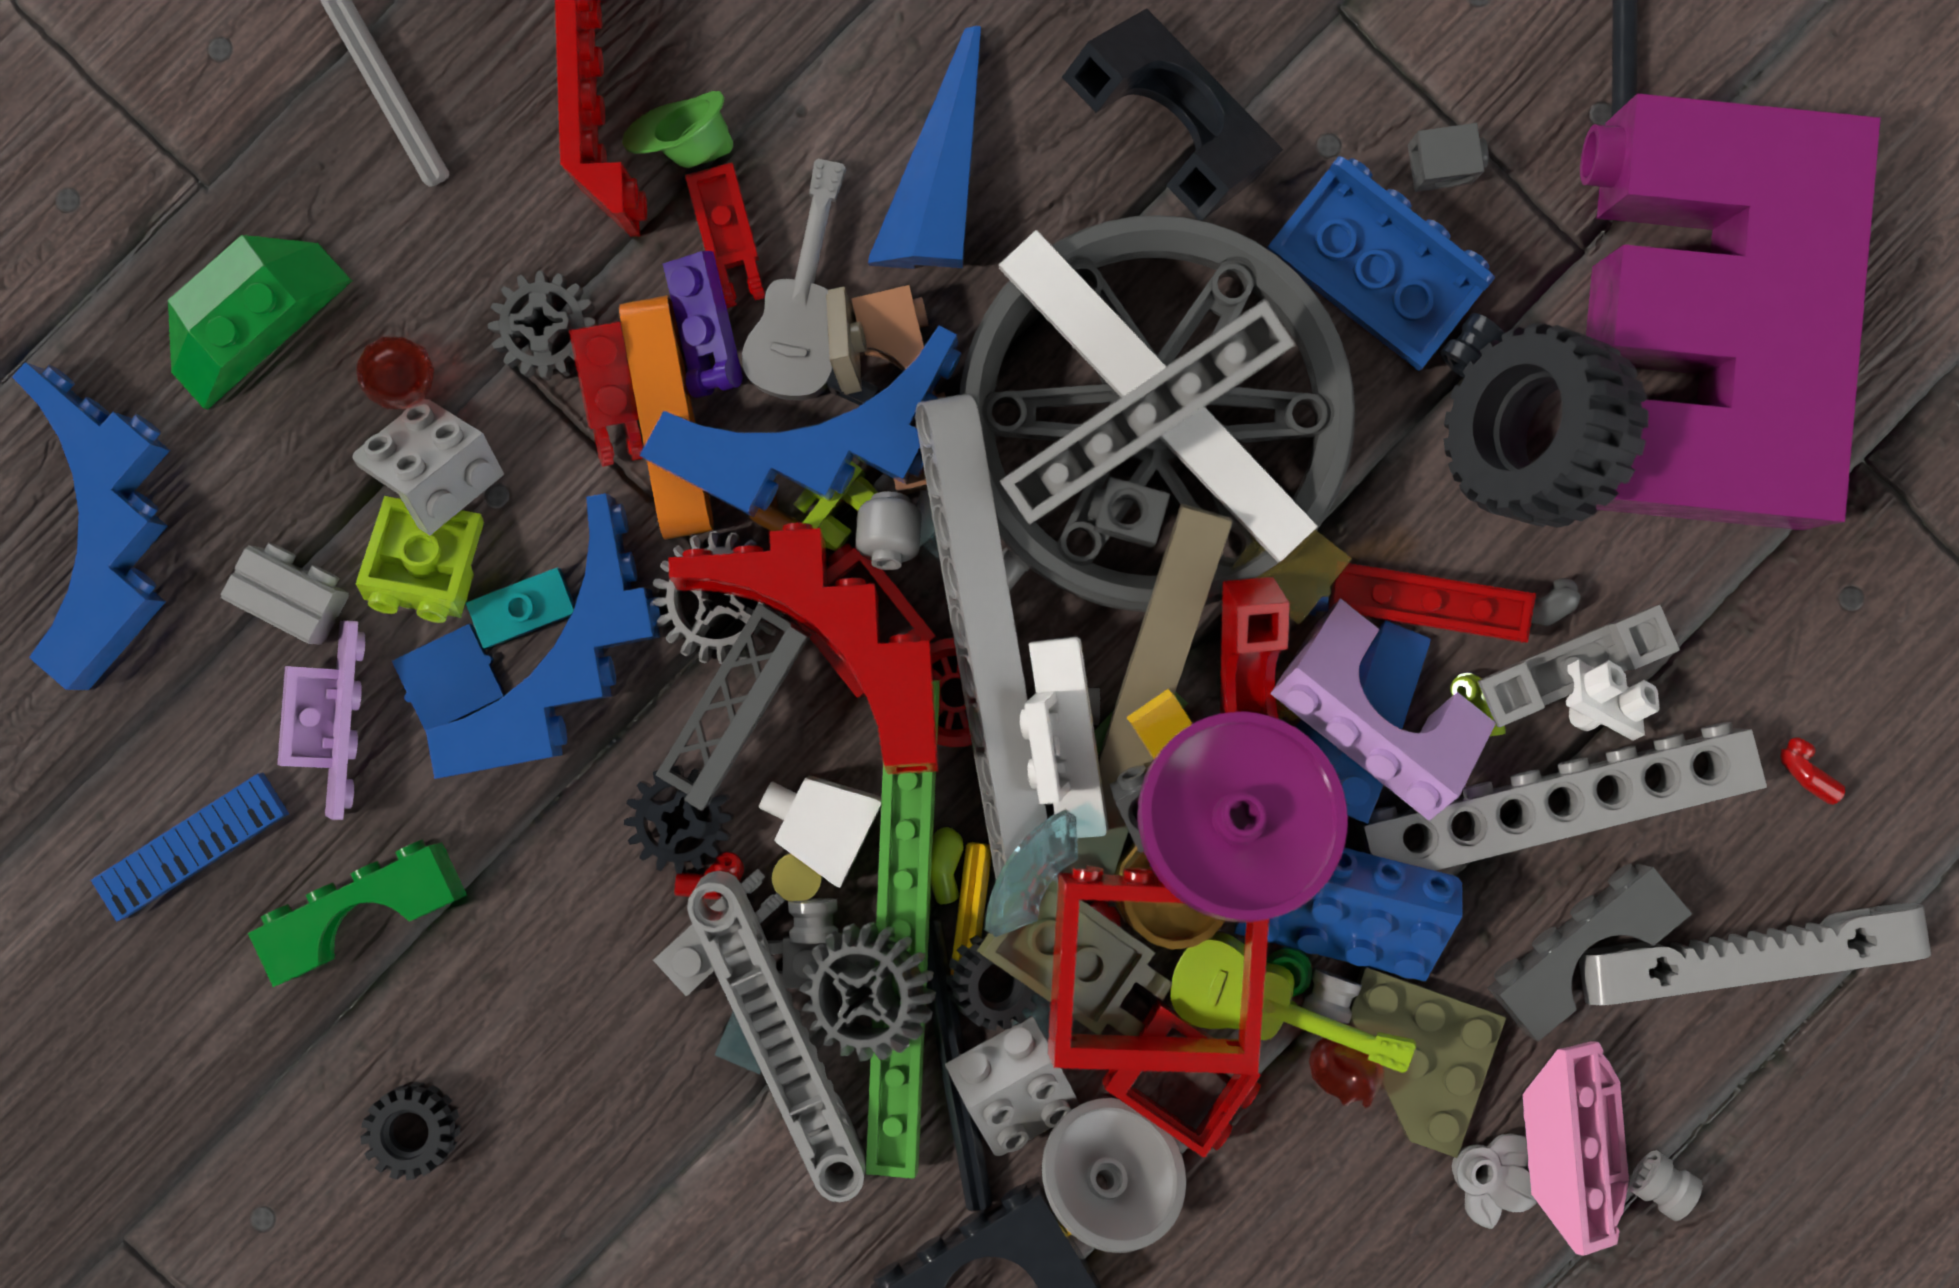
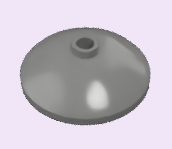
M1095 1099L1077 1106L1056 1124L1044 1149L1042 1178L1049 1204L1062 1225L1077 1239L1093 1248L1114 1253H1125L1142 1249L1164 1236L1180 1214L1185 1198L1186 1174L1183 1158L1175 1139L1119 1099ZM1097 1174L1105 1177L1107 1181L1106 1190L1098 1186L1096 1182Z

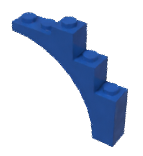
M938 326L917 359L889 387L858 408L819 425L780 433H737L700 426L663 411L640 456L752 517L755 516L759 508L765 511L771 504L779 486L778 483L774 482L777 474L829 501L835 491L843 494L855 472V467L850 465L853 457L906 485L911 475L919 478L924 471L918 431L915 428L917 404L938 399L932 393L940 378L943 377L948 380L953 374L962 355L961 352L956 350L958 346L957 334Z
M25 362L12 378L39 405L59 437L73 475L79 512L77 554L68 591L52 626L29 658L65 690H89L165 604V601L153 591L156 588L155 582L140 570L132 567L168 527L155 515L159 510L158 507L147 497L135 490L170 450L157 439L161 432L142 416L136 414L133 418L115 412L110 414L91 398L85 397L82 400L71 390L75 383L56 367L48 365L44 369Z
M607 493L586 497L589 544L585 576L574 611L550 652L525 680L500 700L464 719L426 730L434 779L562 756L561 745L567 744V731L563 717L561 715L556 716L554 707L612 697L610 686L616 685V672L611 656L604 657L603 649L660 638L657 619L665 615L664 608L653 605L652 590L644 587L631 588V582L637 581V570L632 552L625 553L622 533H628V521L623 504H616L614 497Z

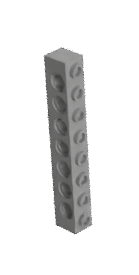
M1723 722L1702 727L1703 736L1685 740L1684 734L1657 738L1653 740L1655 748L1637 752L1636 746L1613 749L1605 752L1607 760L1589 764L1588 758L1565 761L1558 764L1559 772L1541 776L1540 770L1517 773L1510 776L1512 784L1494 789L1492 782L1466 786L1462 790L1464 796L1458 797L1430 821L1415 809L1397 813L1396 806H1387L1374 809L1368 824L1358 822L1355 823L1363 853L1437 871L1767 788L1752 729H1735L1732 726V722ZM1700 752H1703L1708 759V769L1699 778L1694 772L1693 762L1695 757ZM1652 764H1655L1661 772V780L1658 786L1651 790L1645 782V773ZM1604 776H1608L1613 782L1614 790L1612 796L1607 801L1602 802L1597 795L1596 788L1599 780ZM1561 788L1566 795V804L1561 812L1554 814L1548 806V798L1554 789ZM1512 799L1518 806L1519 815L1513 824L1505 826L1500 819V809L1506 801ZM1465 811L1471 819V829L1464 837L1457 838L1452 832L1451 823L1458 813ZM1418 823L1424 832L1423 842L1418 848L1408 850L1403 843L1404 831L1408 826Z

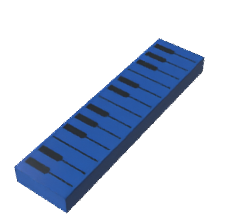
M257 773L91 879V882L116 922L122 921L289 815V812L265 774Z

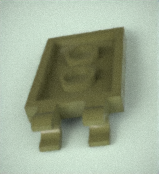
M1034 867L977 951L1051 1002L1058 883ZM1081 899L1079 905L1073 1018L1097 1035L1101 1034L1108 1023L1125 1036H1139L1146 1025L1119 1007L1135 982L1161 1000L1164 999L1171 989L1172 982L1147 965L1155 954L1153 950Z

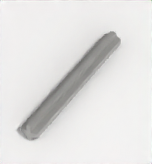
M320 0L422 181L429 187L436 186L449 177L448 169L352 0Z

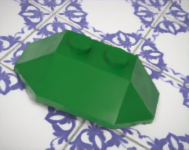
M241 235L168 299L171 373L202 408L208 410L352 282V279L318 243Z

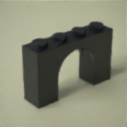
M1147 8L1088 41L1062 76L1070 87L1096 113L1124 96L1139 95L1160 103L1180 119L1189 131L1196 151L1166 186L1199 221H1203L1252 184L1283 150Z
M1038 1182L1030 1188L1026 1184L1013 1188L1001 1198L1002 1205L985 1214L984 1210L972 1213L959 1223L958 1227L960 1230L945 1240L941 1236L928 1240L916 1250L917 1257L900 1266L899 1262H893L887 1265L873 1277L875 1282L871 1284L870 1288H945L950 1277L961 1266L983 1257H999L1016 1263L1031 1276L1038 1288H1101V1285L1074 1239L1067 1233L1066 1228L1056 1217L1045 1191Z

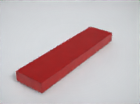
M1337 561L1328 611L1341 598L1363 617L1528 643L1536 593Z

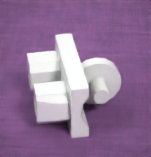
M1577 660L1567 666L1568 674L1572 676L1574 681V691L1567 697L1566 705L1570 707L1569 719L1575 727L1584 731H1590L1601 724L1633 741L1645 735L1643 719L1658 712L1660 709L1656 686L1642 680L1628 687L1626 674L1620 666L1611 661H1607L1596 668L1581 660Z

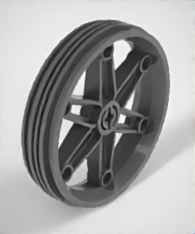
M1152 215L1107 221L1082 229L1053 244L1052 247L1079 276L1091 280L1098 296L1154 354L1155 352L1097 268L1119 261L1138 258H1168L1188 261L1216 270L1158 356L1155 354L1166 367L1172 364L1208 310L1220 316L1212 334L1213 336L1239 318L1251 291L1263 301L1266 300L1271 309L1283 322L1302 355L1310 379L1312 394L1232 387L1208 404L1274 410L1273 423L1223 426L1238 443L1313 438L1306 471L1292 500L1318 527L1278 563L1258 541L1253 542L1250 533L1208 490L1219 515L1231 518L1232 524L1229 532L1239 537L1241 551L1234 558L1221 554L1205 605L1223 600V581L1264 578L1279 570L1309 541L1329 513L1341 489L1354 441L1355 399L1349 362L1341 338L1329 314L1315 293L1292 268L1259 243L1233 230L1210 222L1186 217ZM1224 277L1237 280L1242 288V295L1237 298L1225 297L1218 288V280ZM1009 281L986 311L973 337L965 360L960 384V395L970 394L978 408L1000 538L1029 568L1056 587L1076 597L1102 606L1126 611L1146 612L1157 576L1123 573L1092 563L1110 536L1093 531L1096 519L1088 517V512L1095 488L1103 487L1110 470L1084 488L1058 543L1044 532L1035 521L1031 524L1026 521L1000 482L1006 475L1000 461L995 436L1059 441L1081 425L1036 421V408L1110 403L1111 406L1121 399L1116 391L1100 375L1099 377L1102 382L1100 385L995 392L1001 366L1007 351L1024 322L1036 309L1023 293ZM1001 403H1011L1018 408L1021 417L1012 426H1001L995 422L992 411ZM1302 404L1312 409L1315 414V424L1312 428H1303L1296 424L1292 415L1295 405ZM1159 437L1131 455L1143 462L1131 477L1129 483L1144 487L1154 474L1166 493L1170 494L1169 497L1178 510L1181 503L1199 508L1167 461L1177 456ZM1122 498L1113 503L1112 513L1118 522L1122 520L1134 501L1131 499ZM1081 530L1087 532L1092 537L1094 548L1091 554L1078 557L1068 550L1066 539L1074 531Z

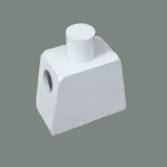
M808 776L804 779L798 793L772 781L760 802L759 808L784 820L774 840L777 844L830 883L840 888L881 809L882 797Z

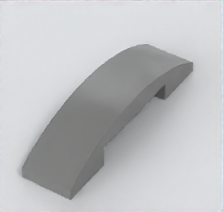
M1656 605L1541 651L1481 679L1478 683L1497 727H1502L1545 708V705L1572 694L1574 691V681L1572 676L1568 674L1567 666L1577 660H1581L1593 668L1611 661L1620 666L1624 672L1640 668L1680 649L1661 605Z

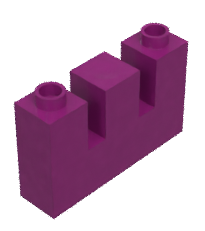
M1637 93L1605 125L1593 124L1590 127L1581 154L1580 179L1583 185L1599 187L1597 219L1712 230L1710 253L1623 244L1592 266L1586 336L1616 348L1620 351V355L1629 359L1635 368L1699 374L1697 405L1655 400L1641 402L1642 408L1648 409V428H1642L1641 439L1646 441L1642 456L1636 455L1631 466L1636 470L1627 484L1621 482L1616 488L1619 494L1606 507L1598 504L1596 506L1597 510L1793 530H1807L1845 522L1880 117Z

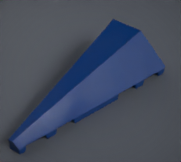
M972 26L964 29L873 245L868 260L869 266L915 269V265L963 268L981 26Z

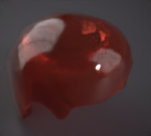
M381 337L365 347L357 362V378L363 393L370 401L385 409L406 410L417 403H421L431 390L434 380V367L424 346L413 343L404 337Z
M1324 1037L1314 1045L1309 1058L1312 1078L1324 1092L1340 1099L1343 1106H1349L1356 1101H1363L1362 1105L1365 1109L1370 1107L1381 1087L1385 1073L1383 1065L1368 1060L1369 1055Z

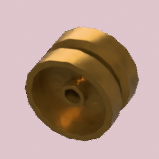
M1133 842L1119 858L1114 875H1123L1126 868L1153 869L1145 852L1139 853ZM1114 901L1123 920L1152 944L1172 950L1199 945L1213 937L1225 922V920L1200 913L1185 903Z

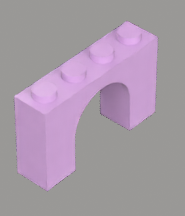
M1340 598L1312 627L1270 694L1430 821L1460 796L1496 722L1458 692L1428 717L1420 733L1401 730L1386 721L1367 700L1359 680L1360 662L1379 629Z

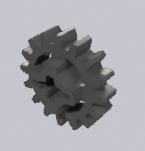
M543 271L536 272L535 283H530L522 275L517 276L519 289L513 292L510 288L503 286L501 291L507 298V301L504 305L492 303L490 307L500 315L499 321L488 323L489 330L501 335L500 338L492 343L493 348L498 352L509 351L503 362L511 368L521 363L520 373L525 377L531 378L536 368L539 371L540 377L545 381H551L553 369L555 368L564 376H569L570 367L568 363L572 360L575 361L571 340L563 350L558 352V349L570 338L569 330L599 325L595 319L586 317L595 309L594 304L589 299L579 301L584 290L576 283L566 290L567 279L562 274L557 273L552 283H549V279ZM554 296L565 300L570 305L573 314L557 312V303L554 301ZM529 300V303L517 314L521 306ZM544 317H547L553 322V326L545 327L544 335H541L534 329L535 326L543 325ZM515 338L530 340L534 356L524 353L517 345Z

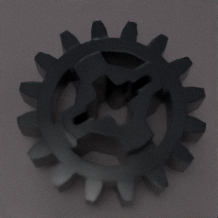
M676 765L672 768V771L684 777L682 765ZM694 768L689 776L684 778L695 783L702 769ZM656 770L653 772L654 785L646 781H640L637 784L639 791L643 794L642 798H629L626 804L635 809L636 814L624 819V825L636 827L637 831L636 834L628 839V843L632 845L641 842L645 848L639 857L642 861L653 855L658 857L656 870L663 871L670 862H674L676 873L682 874L686 871L687 861L690 860L697 870L705 866L704 853L713 858L721 854L719 847L715 844L716 840L728 841L731 838L732 834L722 829V823L733 820L734 814L722 812L721 805L726 803L730 796L729 794L714 795L708 805L711 819L703 816L701 810L684 801L687 794L681 790L677 791L674 800L669 802L657 801L654 798L661 791L673 785L656 776L658 771ZM684 804L683 817L690 821V826H684L674 834L676 831L674 829L675 821L668 818L669 813L680 810ZM648 820L656 825L660 834L658 842L653 838L649 830ZM689 836L705 839L696 849L678 852L684 839Z

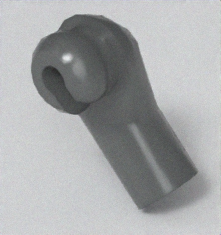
M1568 578L1555 580L1554 585L1550 588V593L1540 600L1535 599L1531 623L1550 626L1576 610L1581 598L1576 582Z

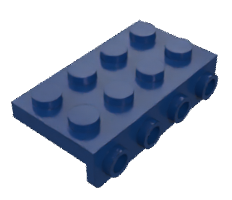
M1338 156L1266 249L1283 260L1310 287L1419 371L1433 356L1481 293L1489 287L1495 277L1488 270L1490 266L1482 256L1472 250L1463 251L1449 240L1451 236L1441 224L1431 219L1425 221L1411 210V203L1404 195L1394 189L1386 191L1371 179L1373 175L1363 163L1353 158L1347 160Z
M1344 848L1335 871L1316 895L1300 907L1269 919L1268 942L1296 948L1309 954H1318L1338 959L1356 966H1365L1397 974L1403 978H1413L1426 982L1462 918V882L1454 875ZM1235 922L1234 933L1246 936V922Z

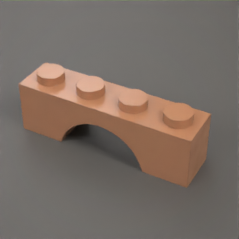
M907 285L851 298L856 321L861 322L867 344V351L864 352L865 355L887 360L904 372L917 359L924 348L920 328L929 325L922 297L912 299L910 286ZM933 391L932 393L933 395L937 396L938 399L946 398L945 392L935 394V392ZM923 471L919 478L911 475L906 485L894 479L897 493L908 495L920 492L921 490H928L925 471Z

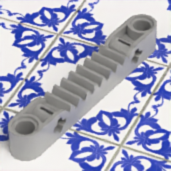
M715 871L708 873L700 879L689 897L687 909L690 920L816 1189L823 1197L830 1201H849L858 1195L863 1187L866 1168L864 1147L845 1106L837 1093L834 1092L832 1081L826 1077L823 1062H819L815 1045L811 1044L807 1027H803L800 1012L794 1008L792 995L786 990L784 978L776 969L775 958L770 954L767 939L743 886L735 876L728 872ZM712 891L723 894L728 901L729 907L722 911L712 910L705 903L704 894ZM835 1162H843L848 1164L853 1171L848 1175L841 1176L833 1173L828 1166Z
M1892 904L1836 912L1827 916L1820 924L1806 923L1805 929L1789 925L1786 928V932L1774 928L1767 929V934L1748 931L1747 938L1737 934H1729L1728 941L1715 936L1710 937L1708 943L1693 939L1690 940L1689 947L1677 942H1673L1670 947L1658 943L1653 946L1637 941L1590 948L1584 951L1578 962L1585 1003L1589 1005H1612L1915 961L1930 957L1931 949L1924 905ZM1657 960L1662 962V966L1654 970L1653 977L1649 975V969L1656 967Z

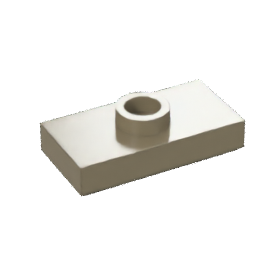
M845 287L831 289L826 294L829 360L841 391H844L845 395L862 391L860 352L867 351V344L860 321H856L855 313Z

